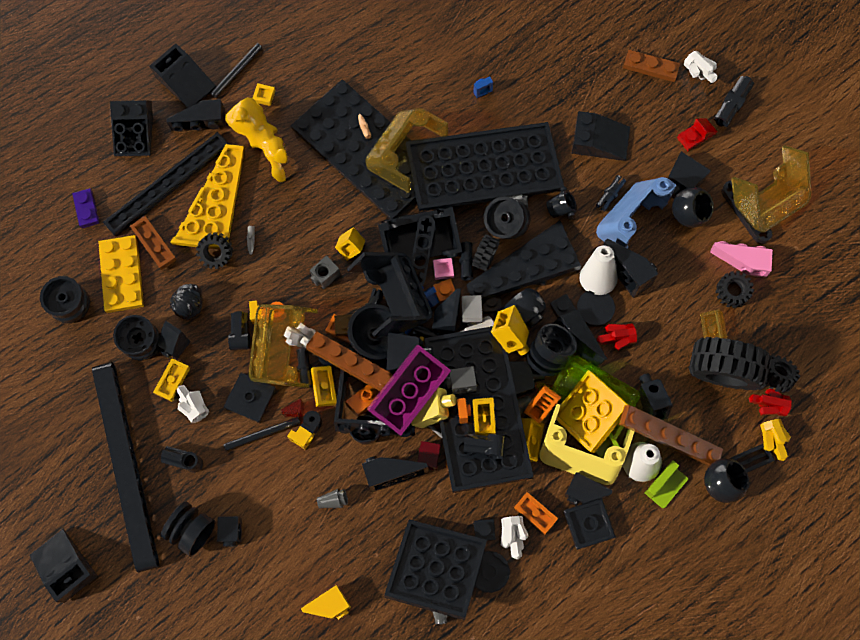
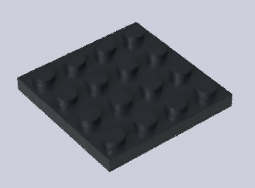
M409 519L384 597L466 620L487 540Z

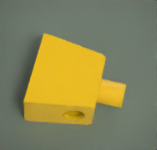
M513 305L499 311L491 333L506 352L511 353L517 350L519 355H525L530 350L526 344L529 330L516 306Z

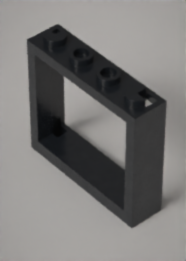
M372 362L387 370V362ZM341 369L334 418L335 431L343 434L354 432L362 435L370 433L382 436L399 435L382 421L343 419L348 377L354 376ZM410 423L401 437L415 436L416 427Z

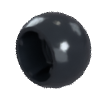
M700 187L685 188L673 200V215L685 227H700L706 224L713 215V199L706 190Z
M531 288L524 289L504 306V309L515 305L525 325H528L530 329L544 318L541 314L546 310L545 300L542 295Z
M724 458L716 460L709 465L704 476V483L708 493L715 500L722 503L737 502L745 496L750 485L747 471L739 462L733 459Z

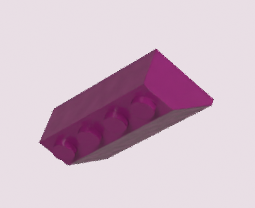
M416 345L367 409L401 436L451 370L421 346Z

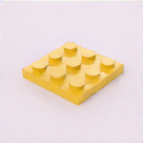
M588 370L560 405L556 420L590 453L594 454L618 425L624 406L629 404L592 371Z

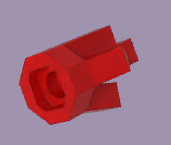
M633 323L626 325L608 324L605 330L610 334L600 335L596 339L599 345L615 343V349L619 351L627 345L637 343V333Z
M774 389L766 390L765 395L752 394L749 396V403L759 405L760 415L787 416L791 409L792 400L790 396L776 392Z

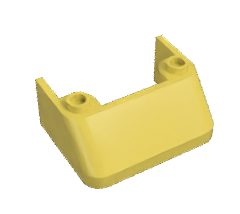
M556 404L539 453L541 461L572 474L578 472L603 485L613 484L626 459L634 431L627 430L622 448L611 446L606 450L604 458L594 456L565 445L567 439L565 429L554 424L560 408V404Z

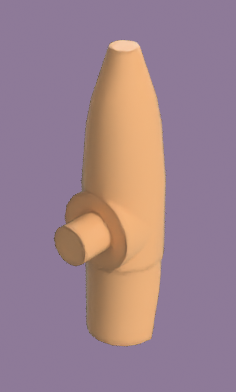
M359 114L360 127L365 138L369 139L371 133L364 117Z

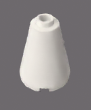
M597 247L581 269L579 279L586 291L589 292L590 290L595 292L596 295H603L615 288L618 276L614 251L610 247Z
M637 442L630 445L623 463L625 472L631 479L639 482L654 479L662 468V458L659 449L655 445L646 442Z

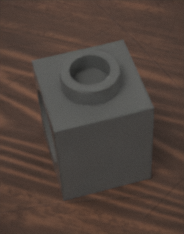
M327 255L310 269L312 275L310 279L316 286L321 285L323 289L341 275L339 268ZM322 271H328L326 276H320Z
M473 366L451 369L450 376L446 377L448 389L452 388V394L476 391L477 385Z

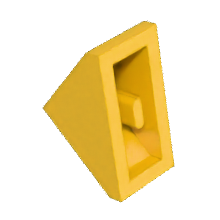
M473 399L475 435L487 436L489 434H496L494 399Z

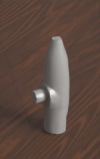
M248 226L247 246L251 255L255 243L254 226Z

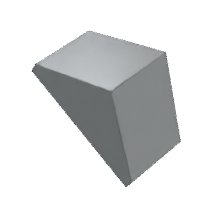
M481 295L462 296L463 322H482Z

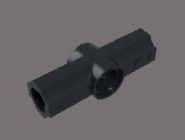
M740 76L732 91H729L722 103V107L714 118L717 125L728 127L735 114L740 111L746 101V96L754 85L750 77Z

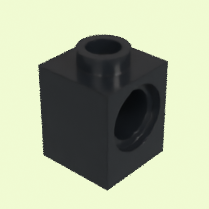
M238 516L218 517L217 542L223 544V547H235V543H241L242 518Z

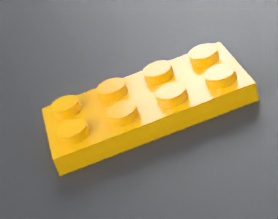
M136 235L98 241L104 311L111 313L144 307L138 239Z

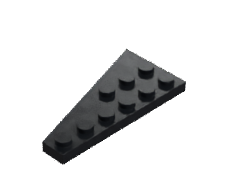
M559 220L469 282L467 290L470 296L481 295V301L580 270L581 264Z

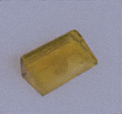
M717 309L700 314L704 338H727L722 311Z

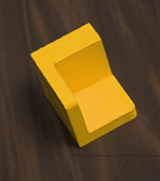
M353 227L339 237L335 248L348 261L362 251L365 239Z

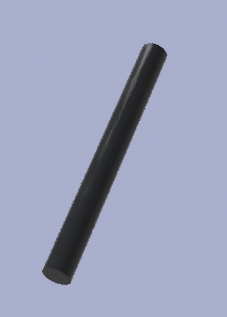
M259 43L246 54L211 92L213 97L217 98L262 49Z
M295 417L224 443V448L226 451L299 425L301 422L299 417Z

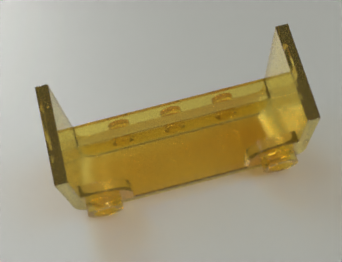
M422 108L398 112L366 157V167L368 170L407 193L411 191L410 178L395 170L398 165V156L394 152L413 125L417 127L424 126L440 136H448V122Z
M784 145L782 147L783 164L778 166L773 173L774 183L759 193L757 184L736 177L732 178L734 204L755 230L766 232L809 203L811 199L809 152Z
M261 304L258 306L255 315L249 366L251 381L309 388V384L297 382V369L294 366H289L291 345L285 342L287 338L284 334L288 326L297 328L300 323L303 324L305 313H318V309L293 305Z

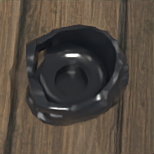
M185 284L173 293L170 298V306L178 317L190 320L197 314H200L203 302L201 288L195 284Z

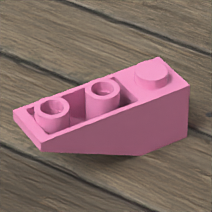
M720 241L715 242L710 253L746 275L767 277L772 269L773 250L766 249L764 246L748 247L746 244L732 245Z

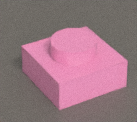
M452 258L433 260L435 280L454 278Z

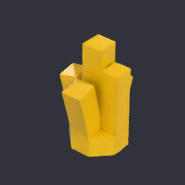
M774 419L760 424L763 432L764 450H772V453L776 454L778 460L784 461L788 457L784 444L789 442L791 436L784 428L782 420Z

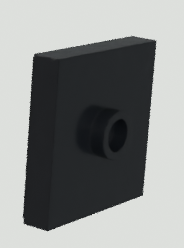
M240 373L224 408L260 424L276 391V387Z
M602 498L563 511L576 550L616 538Z

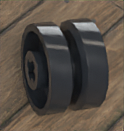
M499 197L491 201L484 213V224L488 232L502 239H517L524 235L531 221L530 211L527 206L520 200L509 197Z
M58 276L50 279L40 292L42 308L61 323L77 322L89 310L90 298L88 293L75 279L68 276Z

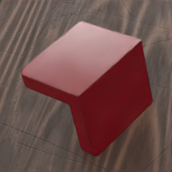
M421 441L417 462L427 463L428 470L437 471L440 444Z

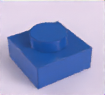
M490 76L485 79L481 78L474 83L473 93L476 98L493 91V81Z

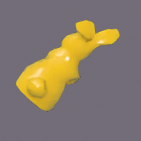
M247 97L226 114L225 121L235 132L246 136L252 148L258 147L263 150L265 157L271 163L272 176L278 182H284L286 177L281 163H287L288 161L285 143L282 138L274 136V133L278 130L275 126L267 123L263 108L253 98Z

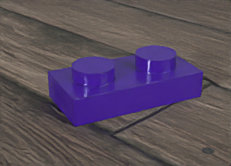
M89 188L72 193L79 226L86 228L100 224L92 190Z

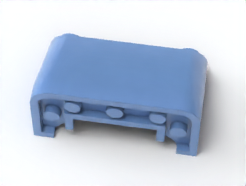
M664 177L635 183L599 223L596 231L597 236L602 241L610 239L628 249L629 240L637 230L636 222L631 219L632 215L641 205L648 210L655 206L663 209L668 204L676 184Z

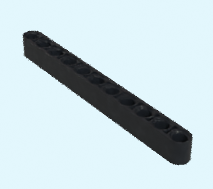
M111 361L92 367V373L136 571L140 573L159 567V558L115 365Z

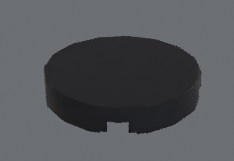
M589 290V292L586 291L579 298L577 309L588 326H604L611 321L615 313V303L608 293L596 295L595 292Z
M493 551L484 552L475 584L477 589L482 592L493 593L501 590L506 585L510 576L508 562L502 555Z

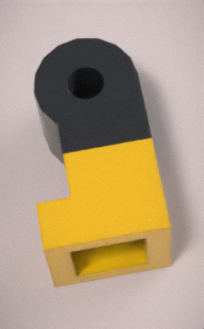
M316 411L307 412L303 417L304 422L297 432L291 430L287 436L290 441L304 450L307 449L322 425L321 417Z

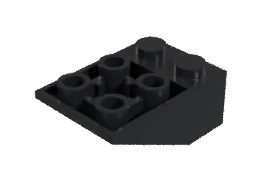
M176 43L149 66L155 78L187 108L199 103L216 88V85Z
M110 101L114 156H150L153 126L152 101Z
M64 529L60 530L30 554L44 586L56 602H67L98 577Z

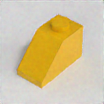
M336 585L302 607L301 610L304 613L332 619L337 617L340 620L349 613L347 610L351 606L340 588Z

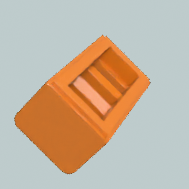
M544 386L527 405L524 413L540 424L558 403L561 396L547 386Z

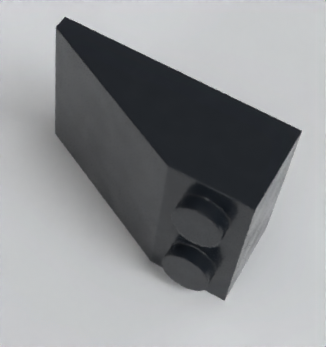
M578 111L571 154L626 161L630 127L597 113Z
M610 239L604 241L603 246H608L614 251L618 279L633 298L653 285L658 276V270L652 262L650 263L647 258Z
M373 456L367 458L365 463H362L372 493L429 473L427 463Z

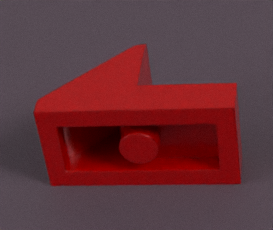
M697 118L693 126L678 134L677 139L689 151L717 134V130L707 118Z

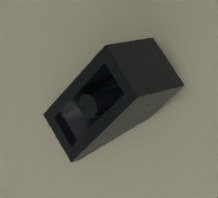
M165 321L157 346L161 349L160 353L168 359L173 357L177 360L189 345L190 340L181 330Z
M576 472L564 496L568 498L567 501L578 506V504L582 505L601 498H607L612 494L613 490Z

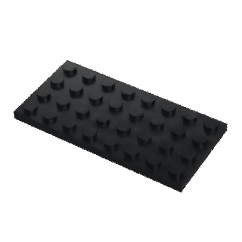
M343 79L291 125V128L389 219L398 217L416 200L405 142L411 140ZM359 114L364 117L371 133L369 139H366L358 120Z
M548 122L405 142L419 212L447 208L449 206L455 207L489 202L499 197H512L520 194L530 196L557 192L564 187Z
M493 326L424 338L425 347H433V357L450 370L474 367L476 391L454 394L456 400L465 398L466 404H470L471 416H468V423L460 424L457 403L455 406L448 407V418L439 421L452 493L534 478L508 354L491 333ZM445 378L439 388L445 389L447 395L452 394V388L448 389ZM473 399H494L496 434L506 438L503 459H492L483 454L463 452L466 433L475 434L472 408Z

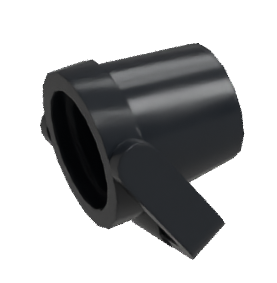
M563 187L560 189V194L547 201L546 206L553 218L567 214L568 219L572 220L576 218L577 204L572 193L567 190V187Z

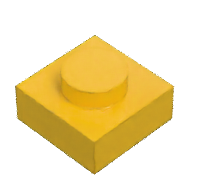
M257 83L253 99L259 104L271 106L276 91L275 87Z

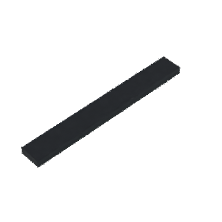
M216 132L103 221V223L117 237L218 157L225 145H229V143Z

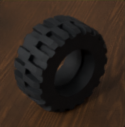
M719 337L700 338L694 343L689 371L697 379L715 385L743 390H761L767 384L771 356L768 351L763 350L761 347H756L753 344Z

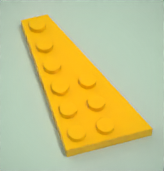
M225 145L216 161V166L207 177V182L204 187H201L188 210L189 213L186 219L179 226L177 235L171 240L172 245L197 247L199 241L205 235L213 234L214 232H218L217 235L220 233L224 234L223 238H226V236L230 237L245 153L244 146ZM211 244L208 247L209 249L221 250L216 244Z

